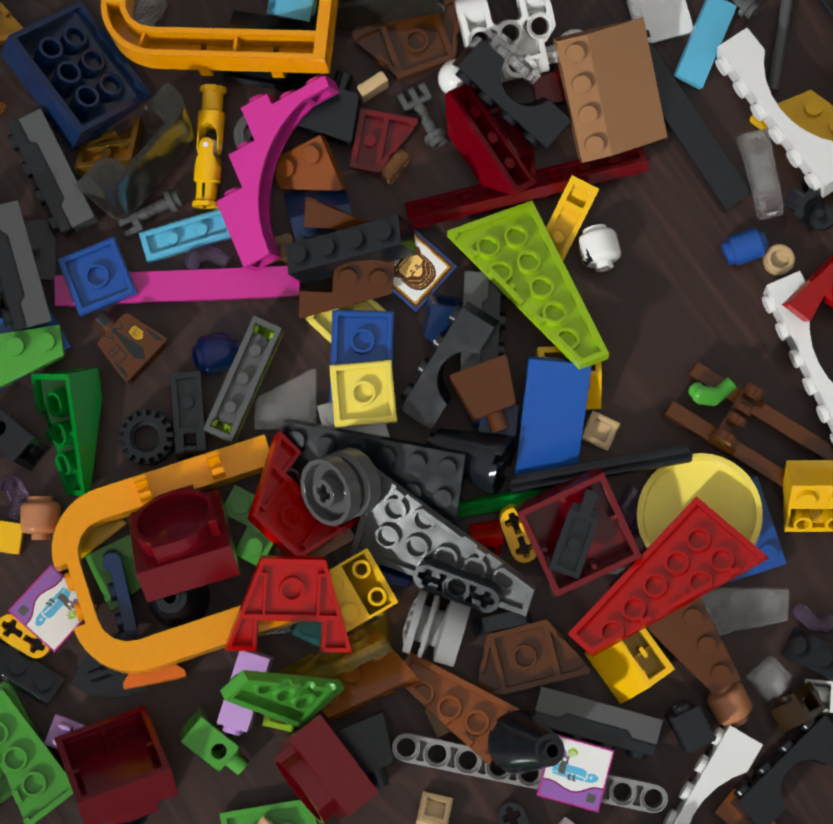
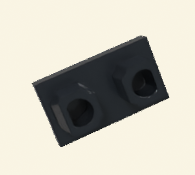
M794 187L791 189L784 200V205L790 208L789 212L797 219L804 230L812 233L814 229L826 231L833 226V208L824 203L818 192L809 188L805 194Z

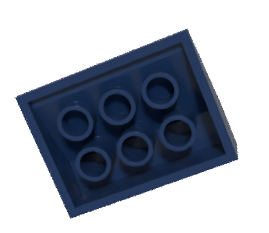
M82 0L8 35L1 52V56L72 150L98 137L152 97V93Z

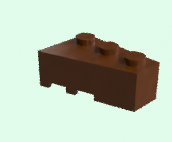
M701 597L646 627L712 693L741 680Z

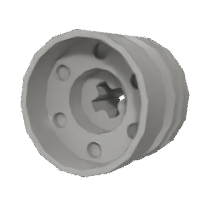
M420 589L418 596L410 606L402 633V652L410 654L413 641L420 642L418 657L422 658L428 645L434 647L433 661L453 667L471 607L450 600L446 610H440V596L436 594L432 606H426L424 603L428 591Z

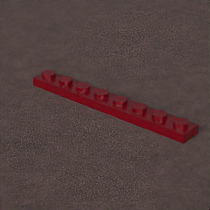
M640 146L613 156L584 163L578 159L538 169L535 171L537 183L515 196L478 184L404 204L409 223L413 225L414 229L426 228L432 224L448 220H458L464 216L486 213L492 209L508 205L513 206L524 201L546 198L552 194L564 192L572 175L592 185L648 171L649 164Z

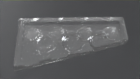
M720 586L701 597L719 636L742 629H753L788 621V588Z

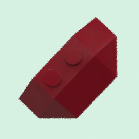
M463 84L448 91L445 94L447 134L480 184L512 196L534 186L537 183L534 152L516 125L512 127L500 116L503 110L495 103L492 107L485 103L478 96L480 90L476 89V86L473 84L469 87Z

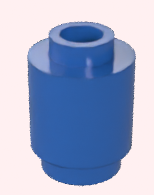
M754 227L727 237V241L721 243V248L729 266L733 264L739 266L764 257L765 249H768L769 245L764 232H758Z

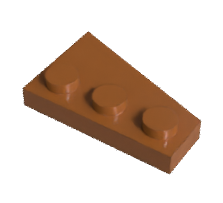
M379 634L330 678L340 679L345 690L321 710L328 719L335 721L366 706L367 702L382 695L386 697L394 693L395 689L407 683L411 685L420 681V679L385 638Z

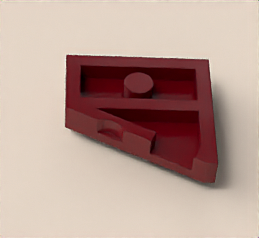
M361 108L349 169L380 175L418 126V118Z

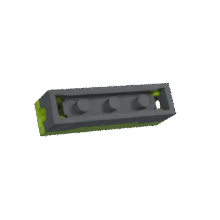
M256 316L252 317L203 428L205 432L232 444L236 443L283 337L284 331L281 327Z

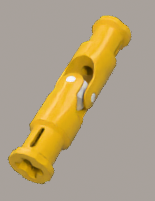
M203 84L199 90L202 93L201 110L198 111L196 149L198 155L194 166L196 197L192 201V207L216 210L219 209L216 201L218 184L221 183L222 175L220 155L223 149L225 128L223 97L227 93V87L217 84ZM216 130L217 140L209 137L204 138L208 131Z

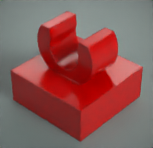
M499 519L468 524L470 536L486 548L494 547L495 554L500 555V545H504V539Z

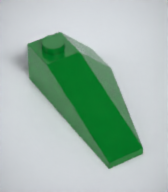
M71 368L32 373L35 405L38 413H44L49 427L45 434L47 440H52L58 454L55 457V463L66 495L82 496L91 491L102 404L101 379L98 368Z

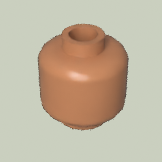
M28 496V501L20 505V529L25 534H31V540H50V533H54L57 523L61 518V505L59 502L53 501V496Z
M736 682L715 693L709 690L710 693L707 696L706 702L720 725L739 727L748 721V715L753 709V703L740 682Z

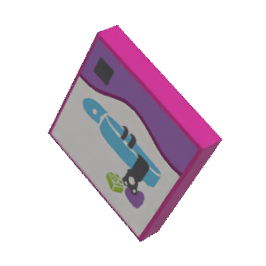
M52 565L39 576L8 610L10 614L54 653L75 632L73 628L80 626L84 622V620L78 621L73 603L78 602L75 590L69 591L64 575L57 572Z
M556 734L563 741L565 748L564 756L557 765L543 769L536 795L599 812L615 750Z

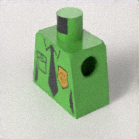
M199 707L180 730V741L216 770L221 771L226 765L239 775L249 763V759L238 751L240 748L238 739L232 734L222 731L223 726L217 724L215 719ZM216 744L224 745L221 750L213 749V746Z

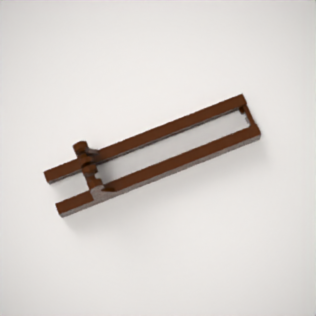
M699 362L694 364L688 374L705 386L716 387L725 379ZM749 382L741 388L736 386L737 389L726 397V399L733 402V405L718 428L675 401H672L663 414V417L782 491L785 470L737 441V437L731 432L735 425L740 428L744 427L747 420L742 416L749 418L752 414L824 460H833V445L765 404L761 399L765 393L764 390Z

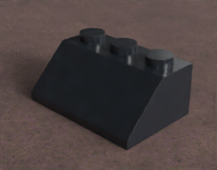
M234 10L227 28L316 31V24ZM224 71V81L286 92L298 90L306 86V82L309 79L317 76V73H286V78H273L271 72Z

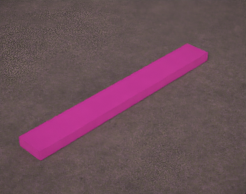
M269 266L257 271L247 268L130 272L138 295L113 305L299 297L300 281L288 274L287 266ZM54 275L55 306L76 307L64 276Z

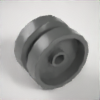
M350 447L310 461L303 469L300 480L301 494L306 507L313 517L322 524L336 526L371 512L378 505L381 495V482L375 465L362 451Z

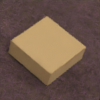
M383 71L378 72L357 86V94L363 104L389 88L388 79Z
M592 410L583 429L582 440L604 451H608L621 423Z
M423 791L416 824H448L453 798Z

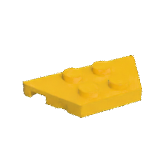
M808 90L777 103L791 121L805 131L820 138L833 141V105L814 91ZM752 114L750 122L770 136L768 133L769 128L764 121L759 122Z

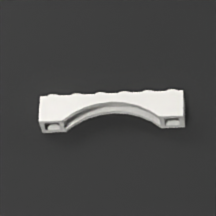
M745 28L717 46L715 64L723 76L728 75L733 81V88L741 99L745 97L751 104L750 109L754 117L759 122L763 120L768 126V133L777 145L781 143L787 151L786 156L791 165L802 170L808 187L815 191L817 190L822 198L833 192V141L820 138L805 131L791 121L780 109L771 95L766 81L764 67L765 49L751 31Z
M798 271L766 285L762 303L769 314L773 313L777 324H775L777 334L782 341H787L791 349L788 352L790 360L795 368L800 367L805 377L802 379L803 386L809 396L814 395L818 406H816L817 414L822 423L827 422L832 432L830 440L833 445V382L827 377L815 355L809 329L810 321L804 322L782 305L805 282L801 271Z
M724 725L723 728L718 727L713 733L717 737L711 743L713 744L708 755L702 754L694 768L697 774L692 782L687 781L678 796L682 799L676 810L670 809L663 824H690L694 813L701 803L717 787L733 777L748 772L763 744L731 725Z

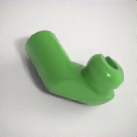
M728 377L716 387L703 386L701 382H695L689 387V395L697 404L716 406L733 393L737 387Z

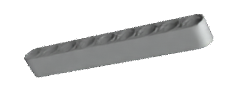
M413 732L399 733L394 738L392 744L394 756L403 762L537 790L543 769L538 770L536 777L532 780H525L521 777V774H511L506 771L495 774L490 770V766L476 753H474L477 757L476 763L472 767L465 768L459 763V756L465 751L473 752L465 743ZM409 738L415 743V750L412 754L403 755L398 751L397 744L401 739ZM431 746H443L446 750L445 757L440 761L431 760L428 756V750ZM609 773L601 803L649 813H658L666 807L668 795L655 782ZM617 784H628L629 794L626 798L617 799L614 797L613 790ZM656 789L660 793V799L655 805H647L644 801V796L648 790Z

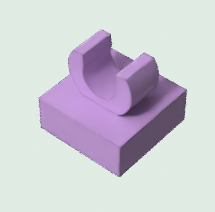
M55 714L44 743L58 749L55 737L86 727V724L60 714Z

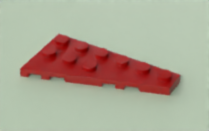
M696 496L642 554V558L636 560L570 630L568 635L591 657H594L768 560V557Z

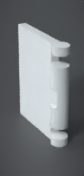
M626 0L631 19L644 17L646 32L649 34V44L688 35L693 30L694 26L686 0Z

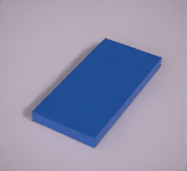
M528 356L514 475L578 464L591 366L579 370L569 359Z

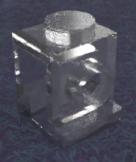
M768 656L746 678L769 701L773 696L778 697L789 687L788 682L791 680L792 675L776 658Z

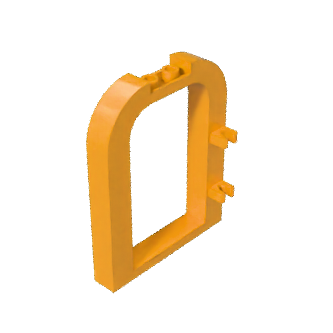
M101 0L102 18L116 46L127 58L145 67L198 70L201 76H214V71L271 72L273 78H286V73L330 74L338 0H319L316 31L153 27L139 24L133 20L135 0Z
M265 434L94 489L76 499L62 514L55 528L52 540L54 568L57 572L69 570L68 573L64 574L66 584L70 592L75 590L78 602L73 603L78 621H85V624L73 629L84 649L100 664L121 673L144 674L225 648L240 606L139 640L122 641L111 637L105 632L100 623L82 566L81 550L84 540L93 530L104 524L131 515V512L138 511L144 504L158 495L192 484L195 490L206 492L261 474L270 450ZM258 621V636L302 621Z

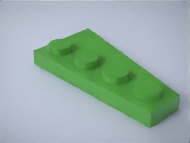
M242 670L234 675L220 692L225 701L301 728L345 688L340 679Z

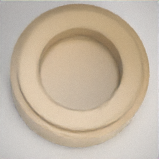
M784 244L771 246L763 257L764 268L775 276L788 273L795 263V255L792 249Z

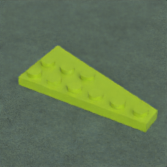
M532 200L447 231V237L579 370L609 358V352Z

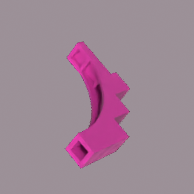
M325 75L309 79L306 82V86L298 90L283 93L280 96V100L269 94H258L252 97L247 105L241 107L254 141L249 140L239 144L237 150L228 155L242 188L235 187L228 190L224 194L225 197L219 199L216 203L244 268L257 271L282 258L271 224L270 199L273 176L282 150L300 121L313 107L340 93L336 82Z

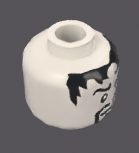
M605 224L592 225L583 230V234L578 239V247L583 264L588 268H595L596 272L612 269L614 267L613 263L621 257V249L616 232L611 228H607Z

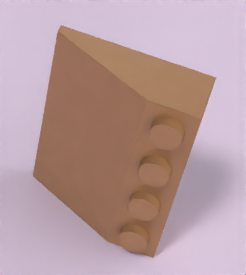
M644 17L553 38L569 118L572 120L570 123L576 151L582 163L613 156L668 138Z

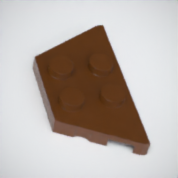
M439 0L351 32L352 38L397 81H402L443 66L445 62L456 59L459 22L455 9V0Z
M544 619L486 635L477 687L497 697L592 672L589 665L551 621Z

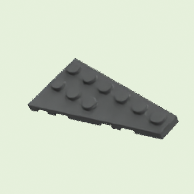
M377 469L381 482L379 503L371 512L360 516L350 554L356 555L368 548L377 564L413 576L414 570L423 559L431 558L497 583L503 591V598L498 607L527 616L537 584ZM426 569L425 571V578L430 580L432 578L431 570ZM443 574V576L441 577L442 580L439 584L443 585V582L447 577L446 575ZM450 580V586L454 591L464 592L466 590L462 580ZM473 586V588H472V590H471V592H470V594H469V595L472 596V597H473V595H474V591H475V589H476V586ZM485 591L483 594L484 600L489 602L491 600V593Z

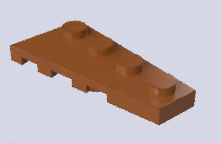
M410 652L404 662L418 676L420 681L411 685L407 683L402 687L491 767L493 761L488 751V735L490 730L494 729L498 722L496 720L501 715L520 709Z

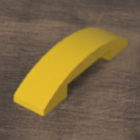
M573 175L546 226L562 261H564L599 191V188Z

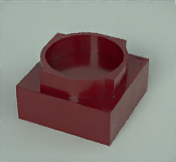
M596 467L514 505L556 597L642 558L605 474L600 467ZM585 489H589L599 493L593 509L600 511L598 517L600 520L580 577L576 579L550 570L548 566L568 509L571 508L572 502L580 504Z
M192 484L158 495L144 504L138 511L131 512V515L128 516L136 575L147 602L240 575L229 517L219 489L203 493L195 490Z
M145 705L54 738L84 824L129 822L159 811L157 806L159 801L178 795L170 765Z
M321 714L309 720L283 740L280 744L284 750L273 757L274 763L280 771L279 773L320 824H325L333 816L336 818L349 817L379 793Z

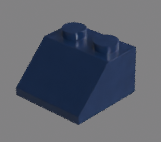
M300 190L284 195L296 242L336 231V229L304 227L305 197L313 198L317 202L330 207H336L343 212L353 215L346 190Z

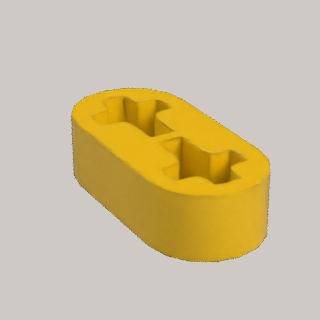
M510 504L501 510L499 521L512 556L518 562L527 563L534 560L537 555L532 546L528 547L529 552L527 554H523L521 550L516 551L520 547L518 537L523 536L527 545L531 544L520 519H518L520 529L514 531L511 522L505 523V521L509 520L508 514L514 512L518 516L514 508L516 504Z
M6 614L0 618V638L32 658H43L51 652V649L43 642L44 650L33 652L34 645L27 641L26 638L27 636L33 639L38 638L12 614ZM16 620L15 627L23 632L22 636L15 633L7 636V628L4 627V624L6 622L12 623Z

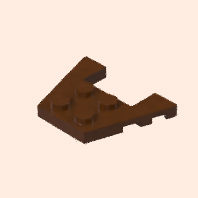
M305 197L303 225L306 228H326L338 231L371 222L362 217L358 218L343 212L336 207H330L317 202L313 198ZM362 260L347 263L333 271L331 289L299 288L298 318L316 315L392 294L395 261Z

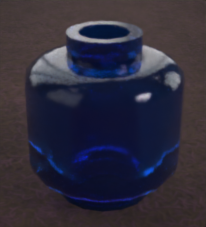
M225 332L201 336L197 339L196 346H192L194 364L197 370L202 369L207 375L229 371L239 347L236 340H230Z

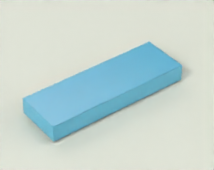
M726 0L704 1L674 72V78L697 89L703 88L716 58L717 46L724 39L737 5Z
M219 209L139 232L148 263L231 239Z

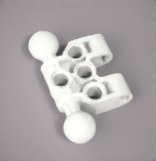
M487 0L454 1L464 47L466 48L472 42V37L475 33L483 32L487 36V43L505 59L501 70L502 83L547 72L550 70V64L558 63L554 45L545 47V42L556 26L550 0H516L519 12L518 18L516 20H503L497 25L492 22ZM537 17L543 18L546 22V30L540 35L535 34L531 29L532 21ZM508 24L513 25L517 30V36L512 42H506L501 35L502 29ZM571 29L564 32L561 36L581 32L582 30ZM514 55H520L524 60V66L518 72H512L508 64L509 59ZM456 59L445 62L438 74L439 86L445 94L464 84L455 75L458 69L452 64Z

